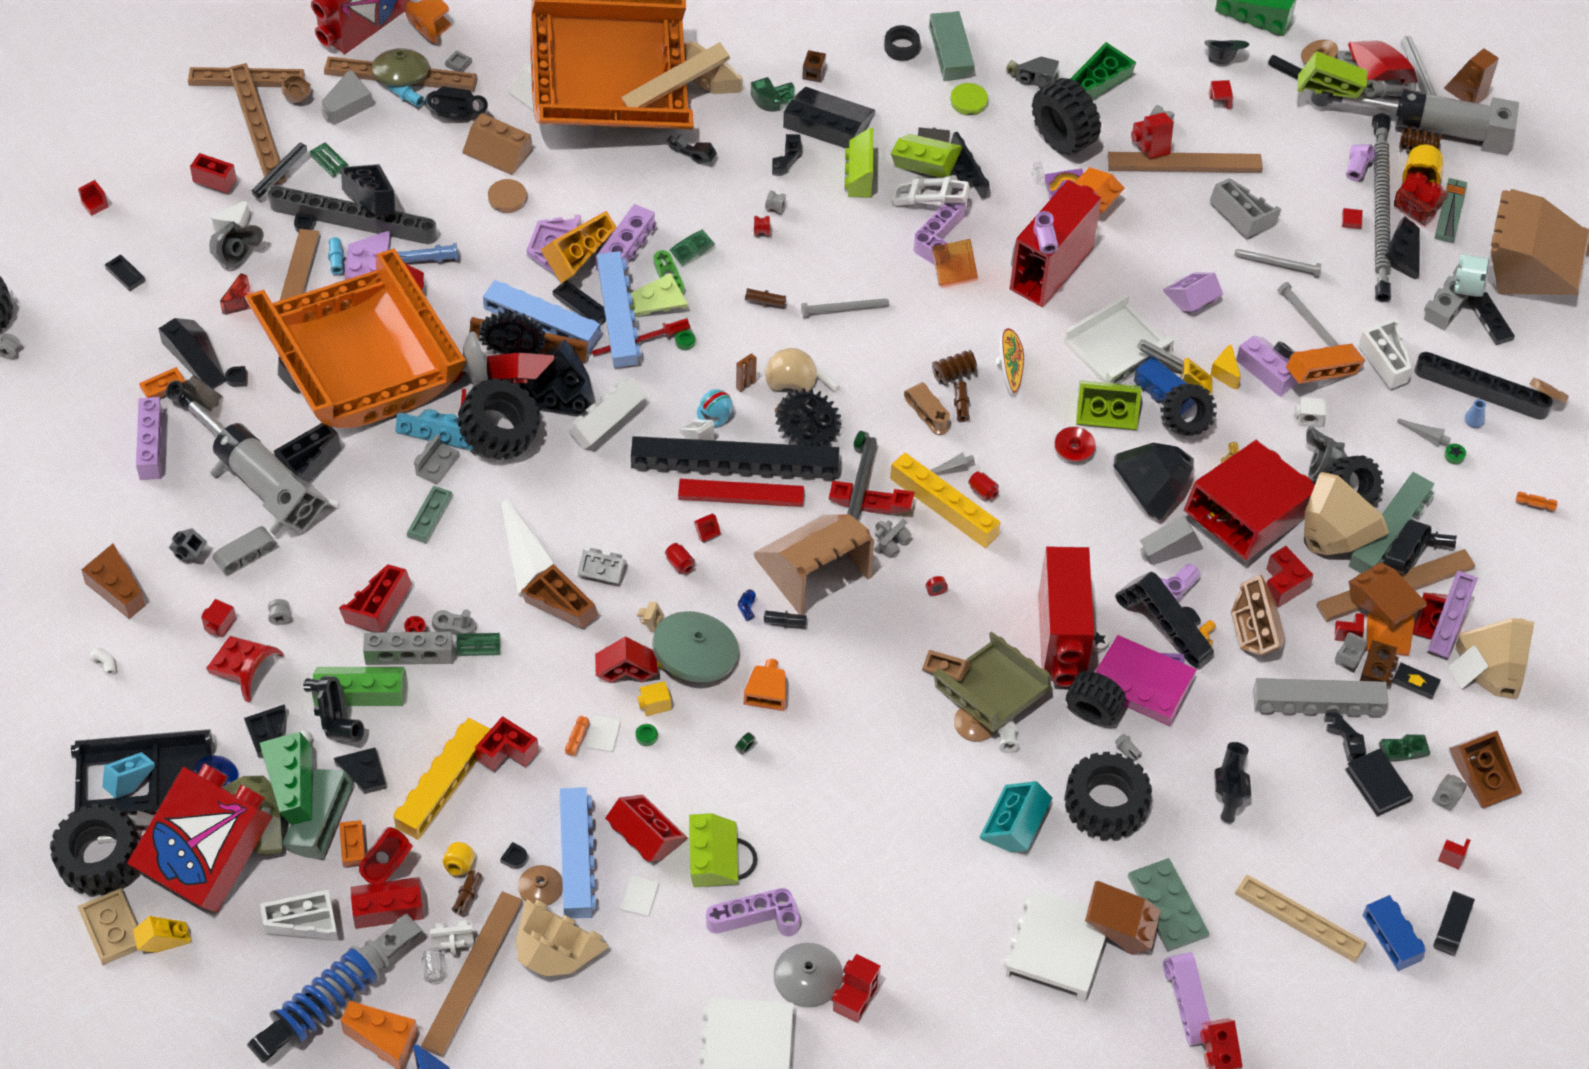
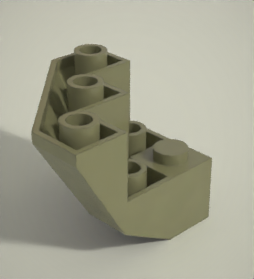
M264 775L242 776L223 786V788L236 794L242 784L265 797L260 809L273 817L253 852L265 856L281 853L280 812L271 782Z

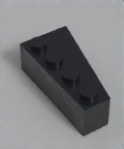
M380 164L341 167L343 191L375 215L389 216L395 213L394 189Z

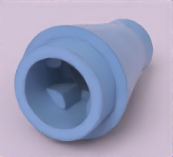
M1475 400L1465 414L1466 423L1472 428L1480 427L1485 422L1486 403L1483 400Z

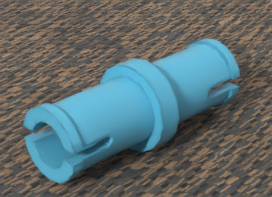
M388 85V90L400 96L401 100L408 101L416 107L422 106L424 97L414 92L411 87Z
M333 237L328 241L330 250L328 260L331 264V273L339 275L343 273L342 260L344 259V253L341 251V240Z

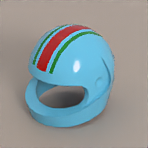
M712 389L704 394L697 409L698 420H705L701 412H704L708 416L719 418L718 421L714 422V428L724 425L732 413L733 401L730 395L720 389Z

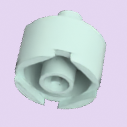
M1461 254L1459 266H1462V268L1459 267L1457 269L1456 280H1460V282H1456L1454 293L1483 297L1489 258Z

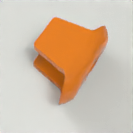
M443 0L408 1L406 3L405 13L407 19L428 41L438 43L437 37L451 27V23L443 16L449 11V6Z

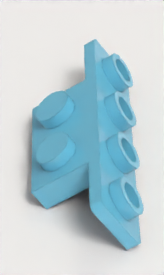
M434 409L424 410L418 417L404 413L397 414L396 433L425 440H432L437 434L441 436V443L467 450H473L474 448L471 445L468 446L464 441L465 436H461L459 431L461 427H458L457 424L458 417L454 414H442Z

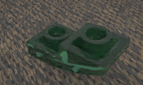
M702 229L686 237L669 250L680 264L684 266L697 254L699 256L704 254L715 243Z
M1405 734L1402 739H1381L1379 742V747L1386 757L1389 758L1390 762L1412 760L1430 755L1425 735Z

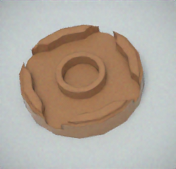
M499 180L491 185L488 190L489 204L493 209H498L503 213L520 210L527 200L525 187L516 180Z
M1532 378L1529 383L1532 387L1563 403H1566L1569 398L1568 394L1559 391L1538 378Z

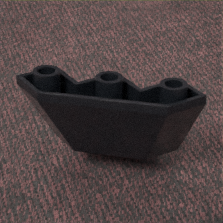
M564 339L544 354L554 355V360L536 379H529L528 383L517 384L520 385L521 389H526L530 393L529 396L535 399V406H538L539 410L580 416L594 403L590 378L580 357Z
M1153 442L1117 453L1114 456L1113 466L1143 506L1146 513L1151 517L1161 520L1185 487L1194 468V458L1178 446Z

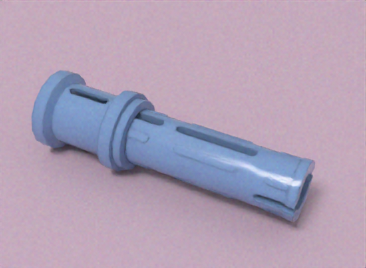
M453 243L450 246H440L439 244L431 249L397 251L400 257H405L401 258L404 263L429 260L442 262V260L447 259L459 260L457 243Z

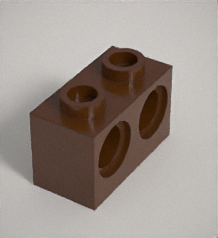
M1372 640L1359 681L1386 682V685L1390 686L1394 675L1390 671L1391 668H1396L1399 657L1395 656L1397 647Z

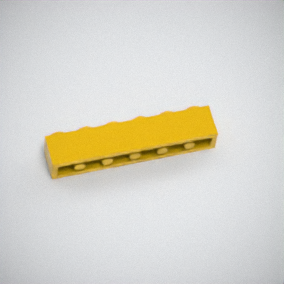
M906 452L891 464L890 479L907 491H915V498L986 549L999 536L1001 522Z
M469 717L464 724L461 723L458 726L455 736L452 740L446 742L440 756L434 758L429 771L422 774L417 787L408 793L402 807L399 806L393 815L396 829L419 840L477 761L475 746L489 732L490 728Z

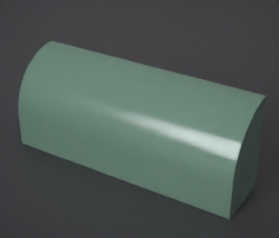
M960 11L930 14L929 30L943 81L958 80L966 77L973 71L975 65Z
M313 770L312 820L295 825L290 824L282 843L286 849L303 857L323 859L353 786V781L345 771Z

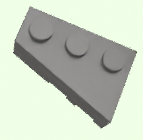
M1230 178L1215 184L1209 200L1246 238L1275 226L1281 212V208L1278 206L1274 208L1265 203L1266 199L1263 197L1258 199L1250 194L1249 189Z

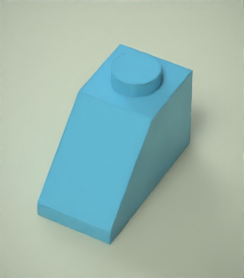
M141 752L104 765L102 787L115 799L133 793L154 769L155 763Z

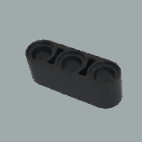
M1410 519L1387 553L1384 564L1395 569L1398 573L1406 575L1429 540L1432 527Z
M1453 890L1433 947L1454 955L1456 954L1475 898Z

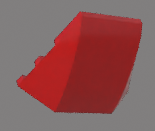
M1377 40L1351 41L1348 43L1353 61L1357 63L1358 67L1367 70V80H1375L1377 82L1380 80L1399 79L1402 84L1417 83L1415 68L1403 54L1391 45Z

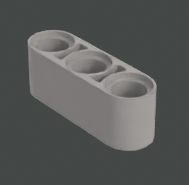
M257 527L218 549L213 554L212 559L225 575H231L272 552L277 546V542L265 527Z

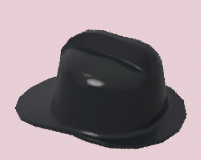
M1206 40L1204 42L1208 46L1209 61L1220 64L1232 61L1238 49H1244L1250 45V43L1242 40Z

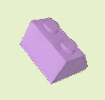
M1193 272L1163 289L1164 293L1181 311H1190L1191 313L1200 311L1202 309L1201 306L1217 301V297L1223 295L1215 272Z

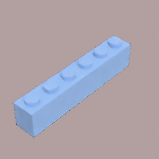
M620 251L597 254V265L613 367L638 365L637 357H641L640 345H635L638 333L637 327L632 326V322H635L634 310H630L629 305H632L631 293H627L626 289L630 287L628 275L624 276V271L627 270L626 259L621 258Z
M494 280L483 295L485 310L497 315L498 311L506 314V310L510 314H513L515 311H517L518 315L525 313V318L532 316V322L539 321L538 326H543L545 333L589 342L588 353H590L601 337L600 324L596 321L582 317L576 312L563 309L559 305L551 304L540 297L532 296L523 290L513 288L506 283Z
M587 787L560 788L564 915L572 919L592 918L591 909H596L595 895H591V889H595V875H590V869L594 868V855H589V849L594 848L593 835H589L588 829H593L592 815H588V809H592V796H587Z

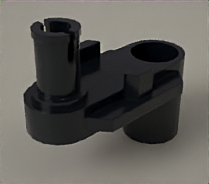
M441 86L437 91L428 93L424 100V105L430 110L435 111L438 117L467 121L471 116L485 113L488 108V102L483 96H474L470 90ZM474 100L479 104L478 111L473 108Z
M323 676L320 680L306 678L303 686L310 688H303L304 691L318 693V706L314 707V715L320 717L322 730H324L326 737L332 740L360 741L364 736V724L360 720L347 719L344 691L339 679L335 676Z
M1230 742L1227 745L1222 766L1214 771L1215 792L1221 795L1222 802L1224 803L1220 817L1222 821L1227 823L1234 822L1237 808L1243 805L1244 800L1251 798L1250 775L1244 772L1249 749L1246 745L1239 742Z

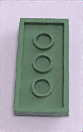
M1170 858L1128 873V878L1137 895L1145 898L1161 910L1156 931L1167 952L1209 936V931Z

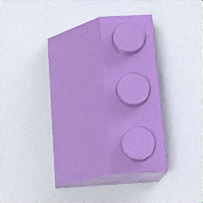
M1252 336L1239 346L1236 361L1279 397L1298 384L1297 380L1286 368L1290 359L1278 353L1274 346L1265 338Z

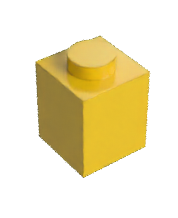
M665 681L640 687V696H637L639 709H644L645 716L671 710V698Z

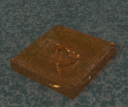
M971 239L931 246L939 286L978 278Z

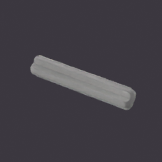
M1144 339L1140 340L1137 345L1140 351L1182 372L1184 363L1182 359Z

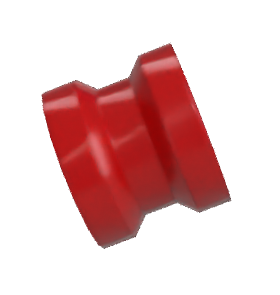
M754 216V235H759L760 233L770 235V216H765L764 218Z
M411 616L404 622L405 632H413V630L416 632H427L425 620L419 616Z

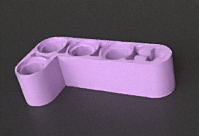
M944 203L915 233L914 252L934 265H943L947 261L948 244L943 239L964 218L966 203Z
M785 888L715 904L706 911V927L711 933H722L775 919L778 930L783 936H793L799 928V914L793 895ZM779 901H785V902H787V903H786V904H779L778 902H779ZM762 906V907H764L765 909H763V910H758V909H756V907ZM735 912H742L743 914H742V915H735V914H733V913H735ZM790 920V921H792L793 923H791V924H786V923H784V921Z
M1192 952L1169 956L1163 961V969L1166 979L1172 980L1187 1043L1190 1046L1201 1044L1200 1030H1203L1202 1023L1209 1022L1210 1018L1195 957Z

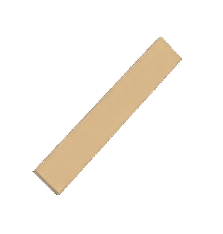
M721 42L622 96L621 99L626 107L644 108L728 61L730 55Z
M1248 874L1235 892V895L1354 963H1356L1366 947L1367 942Z

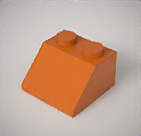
M1091 167L1074 182L1080 186L1086 185L1091 187L1098 196L1102 197L1099 214L1104 212L1125 189L1112 174Z

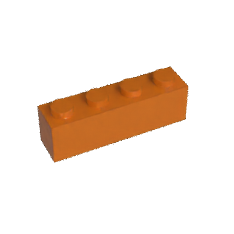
M1351 343L1297 351L1291 355L1286 368L1297 382L1302 384L1356 375L1366 360Z

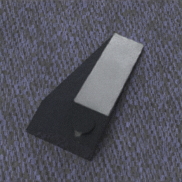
M174 318L158 328L162 344L209 392L226 382L209 337L195 320Z

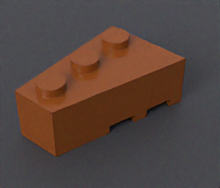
M1483 48L1462 67L1444 89L1462 101L1479 104L1487 98L1499 58Z
M114 543L81 569L85 584L128 619L145 607L142 592Z
M554 564L521 590L526 603L581 629L585 628L599 616L595 604Z

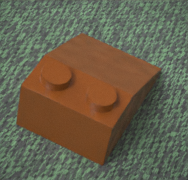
M1382 562L1348 581L1352 602L1392 625L1397 624L1427 606L1426 601L1395 569Z
M1498 731L1488 732L1449 747L1457 769L1481 808L1522 793Z
M1095 881L1085 921L1132 955L1152 949L1161 910L1145 898L1106 883Z

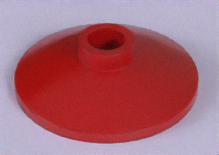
M1067 427L1056 435L1054 446L1057 453L1064 459L1083 461L1094 453L1096 443L1092 434L1080 427Z

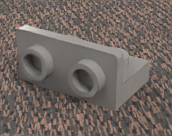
M436 434L432 440L428 441L422 454L415 458L416 475L438 485L459 457V451L441 443V436Z
M590 548L589 551L583 550L577 575L619 585L623 568L626 566L627 561L622 559L623 555L610 552L609 556L602 554V550Z

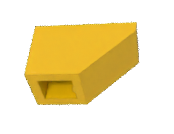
M148 916L133 929L137 950L157 953L191 942L187 923L184 921Z

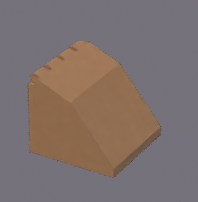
M1515 189L1510 191L1503 190L1494 227L1495 233H1493L1491 247H1493L1491 248V256L1498 294L1579 295L1589 242V231L1543 197Z
M850 514L822 515L755 551L754 558L797 613L804 615L805 575L819 568L816 561H819L823 566L837 559L836 554L840 557L846 553L868 580L871 578L874 539L870 535L869 529Z

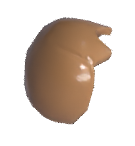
M289 75L282 83V94L293 103L305 101L311 93L310 83L299 75Z

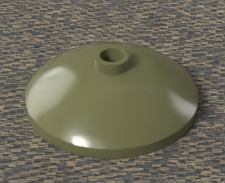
M395 48L381 53L374 59L372 73L377 80L384 84L409 86L422 81L428 75L429 62L425 56L415 50Z

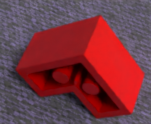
M1165 112L1145 116L1144 121L1133 123L1131 139L1149 159L1169 155L1174 122Z
M1287 546L1270 555L1266 568L1273 576L1267 580V586L1276 601L1277 608L1310 589L1314 575Z
M625 636L595 653V672L597 677L609 683H613L625 675L644 682L657 674V659L652 649Z
M502 716L475 746L476 760L492 771H495L507 756L526 767L539 752L538 738Z
M855 954L852 961L848 960L843 969L845 975L842 983L844 984L841 989L837 988L831 999L833 1001V1011L858 1023L879 987L881 965L858 954Z

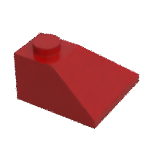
M1423 592L1422 598L1426 601L1427 606L1418 611L1413 634L1432 639L1448 595Z

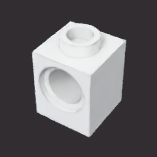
M1301 397L1299 405L1296 404L1294 413V416L1298 417V425L1322 428L1326 416V399Z

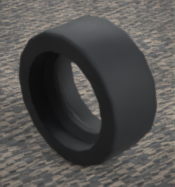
M897 25L886 32L884 49L889 57L905 61L914 58L918 54L920 36L915 29L905 25ZM906 39L913 44L908 47H898L892 44V41Z

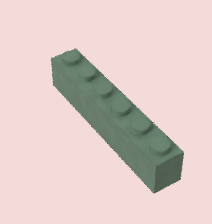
M1412 472L1382 513L1389 531L1388 534L1356 549L1352 554L1348 567L1363 573L1376 564L1384 563L1383 561L1406 523L1410 519L1413 520L1415 516L1420 517L1425 508L1423 505L1425 503L1429 504L1435 494L1432 492L1435 483Z

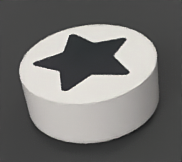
M1095 630L1091 650L1103 652L1108 648L1109 636L1104 631Z

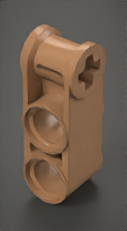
M924 382L904 391V397L908 405L915 410L919 418L926 423L934 434L944 435L948 432L950 414Z

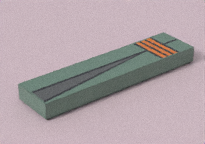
M1452 178L1448 179L1445 190L1448 192V195L1442 203L1435 239L1454 243L1468 182Z

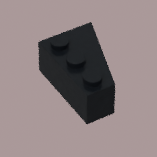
M321 423L275 449L274 455L297 477L309 482L341 449L339 436L333 427Z

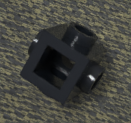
M191 528L176 532L172 537L173 542L169 549L176 558L183 562L191 559L194 560L202 553V549L207 541Z

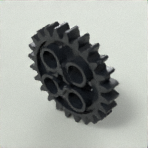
M506 310V314L498 311V315L491 313V317L486 316L485 321L481 323L479 340H482V345H487L486 350L493 349L492 354L500 353V355L512 353L539 354V351L543 350L546 337L543 326H538L539 321L532 322V316L525 318V313L518 315L517 311H515L513 314H510L508 310Z
M802 388L800 393L795 389L793 394L789 392L786 398H782L777 407L778 411L775 414V417L778 418L775 424L781 425L778 432H784L783 439L790 438L788 444L795 442L796 445L829 446L831 442L835 441L836 436L840 432L839 428L842 425L839 422L841 415L836 414L839 408H832L834 401H826L828 395L822 398L820 397L821 391L814 394L811 388L809 393H807L805 388Z

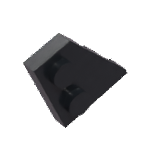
M285 704L244 718L258 758L263 756L260 742L282 737L286 717Z
M376 747L334 757L335 765L345 771L364 794L386 789Z

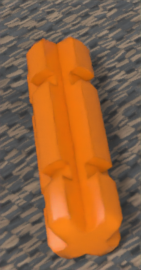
M1521 491L1516 495L1517 503H1527L1529 506L1546 508V510L1555 511L1557 508V500H1547L1545 497L1533 494L1527 495V493Z
M579 716L577 718L576 725H574L568 739L569 742L565 746V753L567 755H576L585 730L589 725L587 717Z

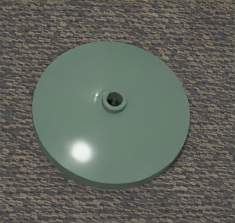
M694 611L677 612L664 618L656 627L652 640L654 655L662 667L676 677L691 682H712L725 677L735 666L739 652L736 637L723 622L710 615Z

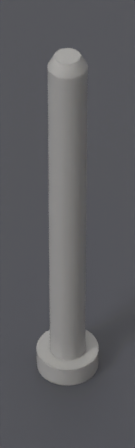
M1236 249L1234 254L1241 258L1314 273L1315 277H1319L1322 265L1321 263L1311 265L1242 249Z
M1289 282L1283 283L1278 288L1279 294L1285 295L1330 347L1338 346L1335 339L1292 292V286Z
M883 298L810 306L807 303H801L802 317H808L810 313L884 307L889 305V300Z

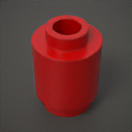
M976 471L968 481L970 488L985 501L993 500L999 493V484L984 472Z
M673 543L665 550L666 559L679 574L689 573L694 568L695 559L683 545Z

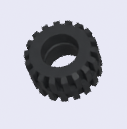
M1180 384L1171 388L1172 391H1168L1165 394L1167 398L1162 399L1161 403L1164 404V408L1160 407V412H1164L1161 418L1167 422L1165 423L1166 427L1171 428V431L1174 433L1188 436L1202 434V431H1207L1209 429L1208 425L1214 423L1212 417H1216L1217 412H1214V408H1217V405L1212 402L1214 397L1209 395L1210 391L1203 389V386L1195 384ZM1186 398H1192L1197 405L1196 416L1190 422H1186L1180 414V406Z
M1364 455L1340 458L1338 459L1339 461H1335L1332 464L1334 467L1329 468L1327 472L1338 475L1349 486H1351L1350 478L1352 473L1354 472L1357 475L1359 487L1356 492L1372 505L1375 503L1374 500L1379 499L1380 495L1378 493L1383 491L1381 484H1384V479H1381V475H1383L1382 470H1378L1379 465L1373 463V459L1367 458Z
M1082 671L1074 679L1065 700L1068 706L1080 717L1096 724L1110 725L1115 721L1126 701V694L1110 678L1097 672Z

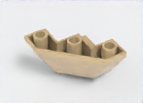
M1324 472L1319 474L1305 510L1304 537L1309 551L1323 555L1352 552L1388 534L1389 531L1384 516L1341 477Z
M1510 618L1460 633L1455 646L1459 656L1475 645L1488 665V668L1473 681L1495 696L1517 699L1527 667L1534 622L1522 618Z
M528 899L526 900L516 937L518 961L527 968L545 977L571 974L607 949L608 944L602 941L603 936L593 930L589 933L574 925L576 922L574 919L566 915L560 917L547 909L548 905L536 899L535 903Z

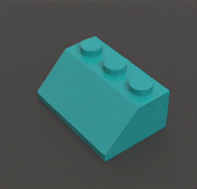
M1037 781L1005 785L979 838L1009 852L1027 851L1053 797Z

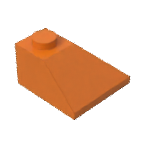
M1371 612L1368 613L1366 640L1368 643L1366 651H1369L1372 640L1397 647L1395 655L1409 656L1414 628V614L1392 625Z

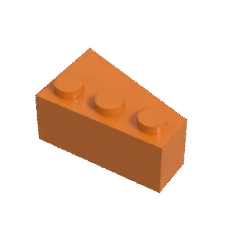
M353 1001L348 1002L341 1019V1026L345 1035L365 1049L368 1048L374 1052L378 1058L383 1061L385 1060L394 1066L395 1069H403L417 1034L415 1019Z

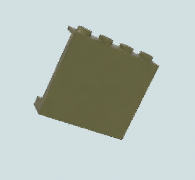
M991 631L989 633L990 643L966 659L972 665L961 682L954 680L940 668L933 675L935 688L994 732L1052 689L1051 676L1047 670L1038 667L1032 659L1026 658L1016 647L1010 646L1004 638L998 637Z

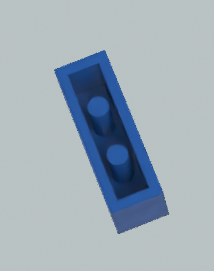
M1153 357L1136 369L1134 378L1137 386H1140L1141 389H1144L1154 400L1160 403L1162 399L1167 398L1165 394L1168 391L1171 392V388L1180 384H1187ZM1186 398L1180 406L1181 415L1195 405V401L1192 398Z
M1390 895L1367 904L1362 916L1397 971L1421 962L1426 952L1425 945L1413 932L1412 924L1402 915L1399 904L1393 901Z

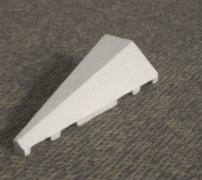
M505 499L501 503L517 592L519 596H522L521 590L554 563L508 499Z

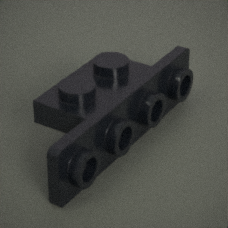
M954 132L950 143L961 145L962 150L949 176L956 175L957 180L968 182L969 186L976 188L981 198H986L990 188L989 181L985 178L981 167L973 158L972 152L967 148L964 139L961 138L958 132Z

